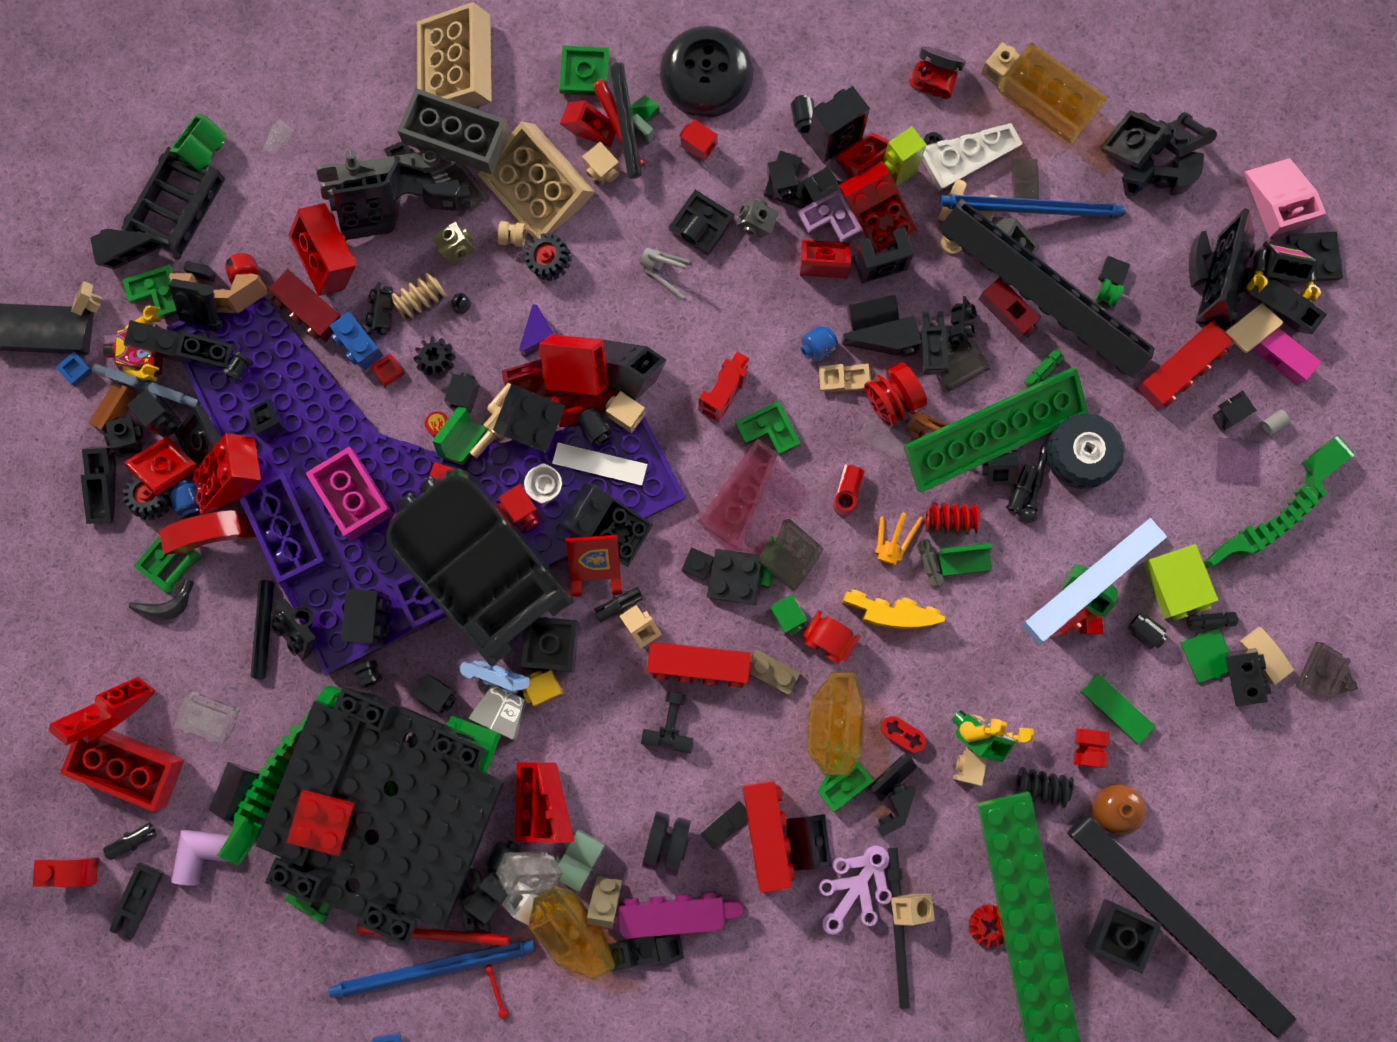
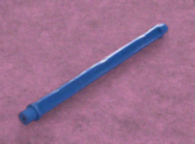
M954 194L940 196L939 206L948 207L949 209H954L958 202L963 199L974 209L981 211L1114 218L1115 216L1123 217L1125 214V207L1117 206L1114 203H1087Z
M521 940L509 943V946H495L341 981L337 985L329 986L330 998L339 996L343 998L523 957L527 953L536 951L534 940L526 942Z

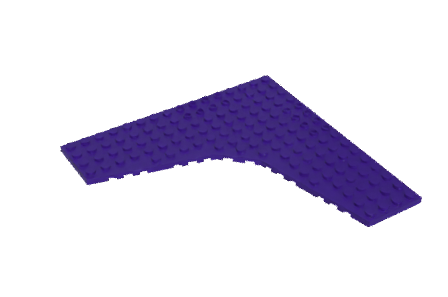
M264 296L239 313L217 312L223 321V327L217 331L210 330L206 325L178 321L166 327L170 331L178 333L183 331L232 344L228 365L234 357V351L240 352L254 362L252 366L249 365L241 377L243 379L241 383L221 372L223 368L182 362L201 405L211 417L218 434L221 437L229 433L255 438L261 481L251 493L239 499L276 581L280 584L293 609L305 606L314 613V621L310 631L316 639L312 649L326 676L447 617L393 554L387 544L386 533L392 516L350 541L343 536L306 475V472L349 446L358 455L393 514L399 508L398 504L404 496L411 491L414 495L420 491V484L429 477L435 462L470 472L479 480L498 504L501 503L499 496L520 483L525 490V477L532 468L543 463L551 466L560 474L562 480L561 490L544 507L529 496L542 519L538 521L539 524L532 530L521 531L549 566L568 557L566 538L576 537L559 527V524L584 483L596 485L645 519L686 499L645 416L632 434L612 420H605L612 433L609 435L611 439L601 446H598V444L592 445L580 426H571L555 431L547 452L515 440L503 443L497 442L489 444L477 459L470 455L467 461L460 465L438 457L436 451H430L379 433ZM271 398L288 432L265 443L254 433L248 409ZM562 443L647 464L643 483L638 485L552 464L557 444ZM346 589L374 590L389 595V600L392 601L391 614L387 615V625L390 627L389 639L385 640V646L352 644L341 641ZM298 618L301 625L307 624L305 619Z

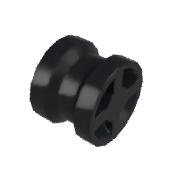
M376 660L368 661L352 668L353 674L358 678L357 685L359 689L383 680L382 675L377 672L376 668L378 665Z

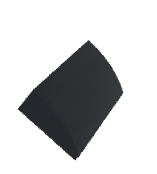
M0 303V351L72 354L75 351L78 354L89 355L94 312L85 308L82 315L71 312V306Z

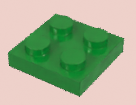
M562 46L560 94L596 95L593 89V84L596 81L602 79L608 84L609 48Z

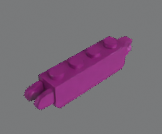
M716 891L702 892L701 897L691 898V894H677L674 900H665V896L650 897V902H639V898L624 899V904H619L616 909L613 928L601 927V929L620 930V934L625 938L720 931L724 926V919L740 917L744 913V907L741 902L736 900L722 901V896H717Z

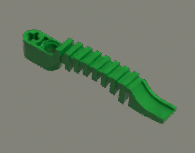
M1336 435L1308 457L1309 459L1301 462L1306 468L1305 485L1293 492L1296 498L1287 502L1289 507L1280 511L1281 514L1273 517L1269 522H1262L1255 527L1249 525L1246 529L1240 530L1239 535L1233 536L1210 555L1204 562L1205 567L1215 566L1229 554L1247 556L1248 554H1255L1264 550L1266 546L1274 543L1275 539L1283 536L1285 531L1293 528V524L1303 519L1302 516L1311 512L1310 508L1320 503L1318 499L1329 494L1322 486V480L1355 455L1341 436Z
M327 686L321 691L316 700L335 707L341 689L335 686ZM310 710L299 726L291 725L289 731L292 733L282 737L280 740L282 741L281 745L275 747L274 755L272 758L268 757L266 761L268 764L265 768L262 767L260 769L258 779L255 778L253 780V787L251 790H247L245 793L246 798L238 805L240 808L234 814L232 830L218 852V857L239 866L254 845L263 829V826L257 824L256 821L258 817L264 820L268 817V813L264 812L263 809L265 806L272 807L273 802L269 799L272 795L276 797L278 792L276 788L282 782Z

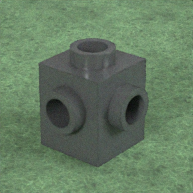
M754 199L742 204L737 214L739 219L736 225L742 228L744 233L761 238L771 234L779 212L769 207L765 201Z

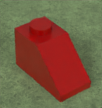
M585 100L568 103L559 123L575 136L596 143L601 142L607 147H611L616 134L609 118Z

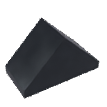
M271 398L248 409L252 429L265 443L288 432Z

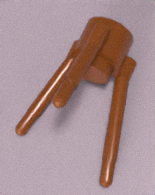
M918 411L912 416L907 427L912 430L909 435L919 439L921 438L920 433L925 435L929 428L936 431L940 429L938 426L945 427L949 424Z

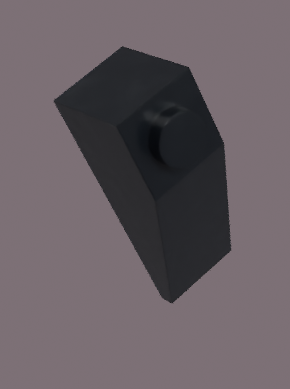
M103 229L99 234L90 238L95 264L109 269L121 267L169 244L167 239L153 234Z
M914 316L844 333L841 339L842 345L891 355L902 354L903 357L917 353L922 344Z

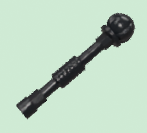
M1041 446L1038 471L1032 484L1031 497L1021 512L1022 519L1027 523H1032L1038 518L1036 499L1045 474L1043 470L1045 462H1047V446Z

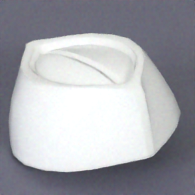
M544 463L532 468L524 481L526 493L533 500L540 503L542 507L559 494L562 486L560 474L554 468Z

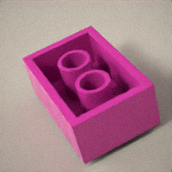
M350 446L306 472V475L343 536L348 540L356 539L393 516L392 510L358 455Z

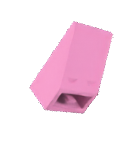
M1290 158L1244 172L1269 238L1313 225L1326 214L1317 190Z

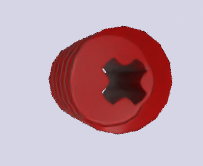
M933 501L930 507L927 506L925 530L929 532L931 526H934L936 533H939L941 526H944L946 534H949L951 527H954L956 535L959 534L961 528H964L966 535H969L971 529H974L975 534H977L979 527L978 506L973 504L969 509L968 505L963 503L959 509L957 503H952L949 508L948 504L943 502L939 508L938 503Z

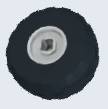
M1089 413L1074 415L1060 423L1050 435L1047 443V463L1054 476L1065 485L1077 489L1095 488L1110 480L1122 465L1125 452L1122 436L1110 421L1099 415Z

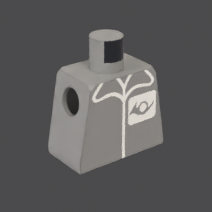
M492 685L469 719L512 740H516L527 701L517 696L520 690L517 693H508L503 691L502 688Z

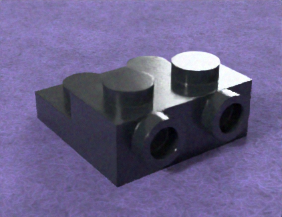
M1130 110L1100 148L1102 153L1141 169L1152 154L1156 156L1160 154L1173 136L1170 131L1171 128L1166 122L1162 120L1156 121L1143 112L1137 113Z

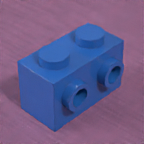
M347 312L330 325L334 331V334L331 335L339 347L345 345L349 350L346 356L354 366L359 363L366 370L384 356L350 312Z

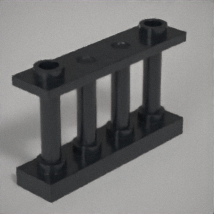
M167 147L166 151L160 155L158 165L132 210L125 216L121 229L123 231H139L141 233L153 234L167 239L169 244L164 246L163 249L170 256L180 260L225 178L219 170L209 166L207 172L201 173L178 162L179 158L170 152V147ZM175 170L200 182L195 193L191 194L168 183L167 180L172 171ZM161 190L188 202L184 212L179 214L155 203ZM149 211L175 222L176 226L172 233L168 235L143 223Z

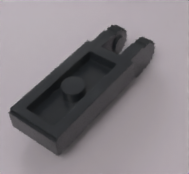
M938 311L936 316L938 326H929L930 318L928 312H922L923 375L948 374L947 331L946 326H944L943 311Z
M142 862L136 865L115 910L116 915L112 921L110 932L118 933L127 917L131 920L125 931L124 938L131 940L134 937L163 877V871Z

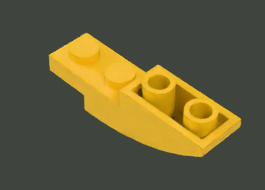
M852 590L851 592L847 591L842 600L843 604L865 612L862 618L863 622L887 628L917 629L941 624L946 618L940 615V610L929 606L923 609L916 606V601L908 598L896 600L892 608L889 607L890 603L885 600L876 598L875 601L865 598V593Z

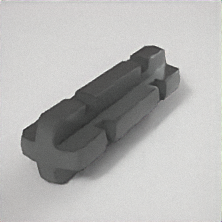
M924 539L917 542L916 546L918 552L922 554L920 557L925 572L930 577L928 578L930 586L935 588L943 585L944 579L942 574H939L940 568L935 554L931 552L932 545L930 540Z

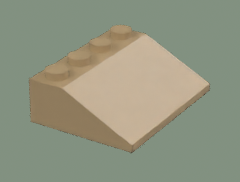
M474 2L417 21V89L471 108L492 102L490 14Z
M522 121L507 138L493 174L491 175L480 171L478 174L518 221L526 224V230L533 237L537 236L539 239H541L540 234L544 233L548 237V233L554 232L564 224L596 192L535 124Z

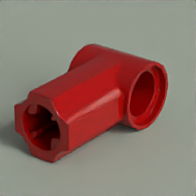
M844 465L833 501V509L839 516L845 517L850 515L857 504L858 494L865 470L858 466ZM846 498L850 501L851 506L843 508L838 501Z

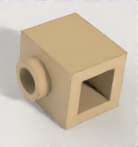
M1002 42L985 62L981 73L1000 87L1016 68L1021 55L1018 54L1015 48L1007 46Z
M601 142L582 156L583 164L587 169L586 173L593 182L597 180L603 186L607 181L611 183L618 177L620 172L619 161Z

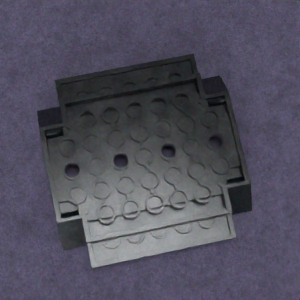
M343 687L335 707L318 700L313 701L256 844V847L281 857L274 859L265 883L310 904L318 900L331 904L361 918L359 926L407 947L417 924L416 918L441 930L447 927L505 781L483 772L484 769L479 767L486 747L471 735L378 695ZM410 732L416 734L418 738V743L415 747L409 746L406 742V737ZM389 781L397 783L399 790L396 795L388 792L387 784ZM302 790L355 803L339 856L287 843ZM370 829L378 832L379 841L377 843H372L368 839ZM350 878H355L359 881L360 888L358 891L350 889Z

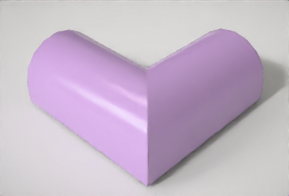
M840 188L797 211L807 233L830 222L840 242L843 243L862 232V228Z
M181 830L171 882L180 885H200L204 859L229 862L217 856L229 835Z

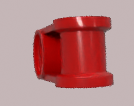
M920 61L916 64L914 72L909 78V83L915 90L932 94L935 97L940 95L942 99H949L952 97L958 73L955 70L933 65L929 61Z

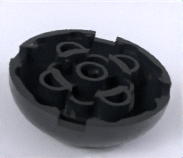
M698 26L682 32L668 45L661 60L660 81L665 95L674 106L689 115L716 117L726 114L742 103L752 85L753 64L746 46L737 36L719 27ZM710 50L713 53L706 55L704 51ZM694 62L695 66L692 69L686 67ZM723 65L727 71L721 72L718 67Z

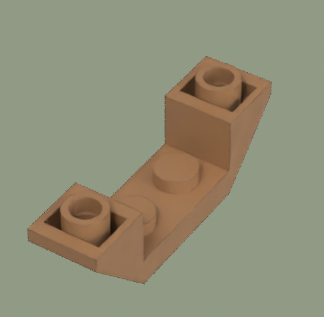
M170 273L169 275L171 281L172 279L199 283L194 275L190 273ZM236 274L230 290H214V302L217 312L239 313L268 293V288L259 275ZM202 300L205 312H207L204 300Z

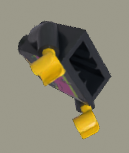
M1266 240L1254 255L1252 273L1255 276L1247 284V289L1251 291L1256 285L1258 293H1260L1268 282L1266 277L1263 276L1265 274L1268 277L1303 283L1306 285V289L1300 295L1313 302L1321 294L1320 289L1314 285L1316 282L1315 268L1318 261L1296 246Z

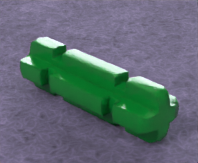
M1053 350L1048 355L1049 359L1045 358L1032 372L1033 375L1030 374L1024 380L1027 388L1040 383V381H1044L1056 369L1055 365L1059 366L1064 361L1065 357L1060 351Z

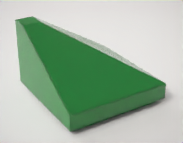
M643 95L631 105L632 116L638 114L646 123L660 113L659 105L646 95Z

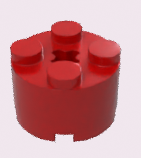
M818 610L802 635L806 638L804 643L815 650H818L819 647L828 651L825 656L840 664L841 660L846 662L860 640L861 635L856 633L855 637L851 636L853 630L830 616H826L823 619L820 617L823 612Z

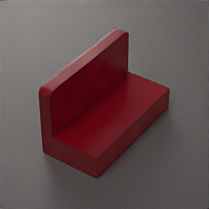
M541 359L502 370L505 386L507 383L514 384L544 397L558 393V391L545 389Z

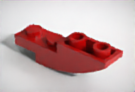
M139 677L131 679L97 694L94 704L50 723L49 732L65 745L81 738L88 743L112 730L135 713L154 695L155 689Z

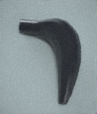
M185 579L178 595L168 602L161 604L131 602L129 603V608L155 620L174 619L185 611L194 582Z

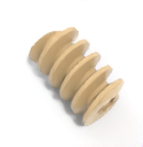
M428 273L425 274L426 282L420 278L417 279L418 287L412 283L408 284L410 292L401 288V297L395 293L391 294L393 302L405 322V314L411 318L414 317L413 309H416L419 313L423 312L421 304L430 308V299L438 303V294L447 298L437 279Z

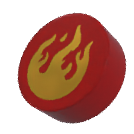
M432 412L425 419V428L429 434L435 437L449 418L442 412Z

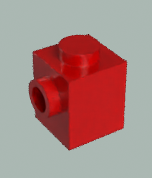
M696 119L690 125L686 124L680 133L681 147L702 162L706 161L718 145V134Z

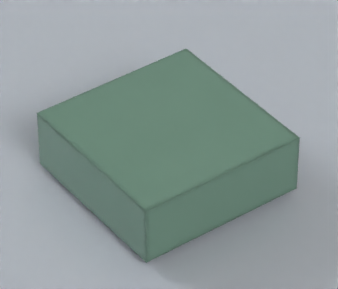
M635 114L633 116L635 134L646 144H649L654 139V129L638 114Z

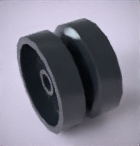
M656 811L642 868L655 871L658 868L661 856H665L664 874L677 877L680 863L684 861L690 838L687 835L691 820L678 817L675 820L672 832L668 831L669 814Z

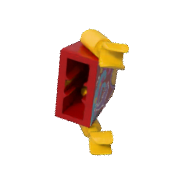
M146 306L143 315L135 321L159 327L153 323L161 322V317L156 316L160 308ZM128 325L125 329H120L116 332V343H105L103 345L105 358H115L116 365L121 367L124 373L136 376L141 381L151 380L154 382L157 381V378L153 377L154 374H162V357L150 355L147 351L124 346Z

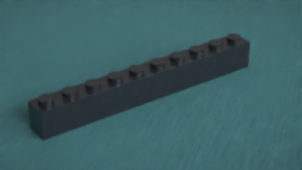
M963 199L958 202L939 227L945 238L958 243L966 254L973 255L980 260L984 268L990 271L993 270L1005 284L1015 287L1023 298L1033 301L1044 314L1054 317L1062 328L1076 334L1080 342L1085 345L1089 344L1101 358L1111 361L1122 374H1127L1133 378L1152 359L1155 348Z

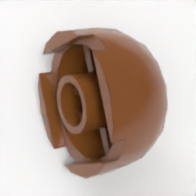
M1120 783L1110 784L1100 789L1096 794L1097 796L1092 804L1093 817L1097 824L1108 833L1119 836L1131 834L1138 830L1145 821L1147 812L1145 801L1140 793L1132 787Z

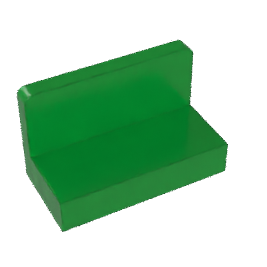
M458 406L432 442L438 457L463 465L471 455L469 452L487 433V430L483 425L471 422L467 408Z
M992 543L941 549L938 555L942 576L992 571L989 551L993 548Z

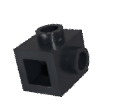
M120 416L106 422L107 431L104 432V438L107 446L111 447V450L118 458L143 451L140 440L144 438L142 427L140 424H136L131 416Z

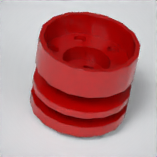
M899 362L886 370L887 380L883 376L877 375L874 381L869 380L864 384V390L872 409L882 422L890 428L897 424V420H905V410L913 415L928 405L927 397L920 381L904 362Z

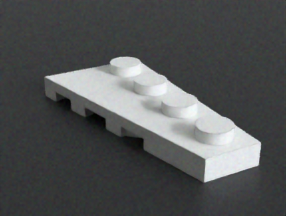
M1012 123L971 135L967 134L959 138L943 140L936 144L926 146L922 161L940 191L955 183L957 179L968 176L1020 147L1023 143Z

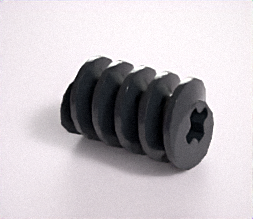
M1025 767L1019 769L1016 780V792H1029L1032 802H1035L1037 797L1040 796L1041 804H1045L1047 799L1051 798V805L1056 806L1057 801L1061 800V807L1065 809L1071 800L1074 786L1073 777L1067 779L1065 775H1060L1057 778L1055 773H1050L1047 777L1045 771H1040L1037 775L1035 769H1030L1028 772Z

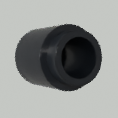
M799 95L790 104L794 127L797 128L799 133H808L810 131L813 109L815 108L814 100L807 95Z
M589 408L578 416L579 426L592 445L598 444V446H601L611 439L609 435L612 433V430L599 411Z
M1137 614L1127 627L1131 631V635L1149 649L1153 647L1158 649L1167 639V636H1165L1167 630L1148 615Z

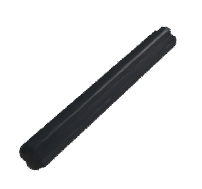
M615 62L610 66L627 175L629 179H637L642 175L625 68L622 62Z

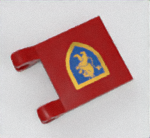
M617 535L566 538L572 597H582V581L611 579L612 594H622Z

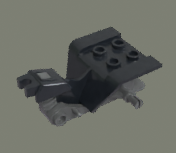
M351 150V156L349 151L345 153V164L333 163L316 168L318 181L327 182L320 185L322 198L329 200L331 211H337L340 231L344 234L346 240L392 232L396 226L401 196L405 194L422 196L424 203L432 209L457 211L459 208L471 206L469 188L461 187L459 180L448 178L445 168H441L439 155L433 150L359 161L356 158V152Z

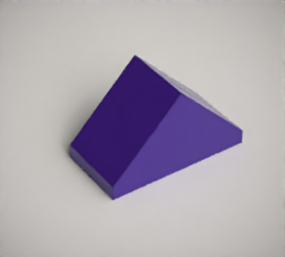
M532 304L519 348L521 355L525 357L538 351L539 343L551 334L554 335L538 305Z

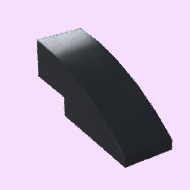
M110 446L82 449L85 474L81 475L86 524L112 523L115 510V453L111 450Z

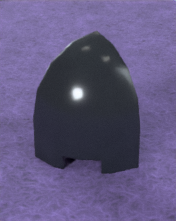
M1151 156L1141 169L1131 166L1123 175L1122 181L1125 196H1135L1150 181L1154 173V160Z

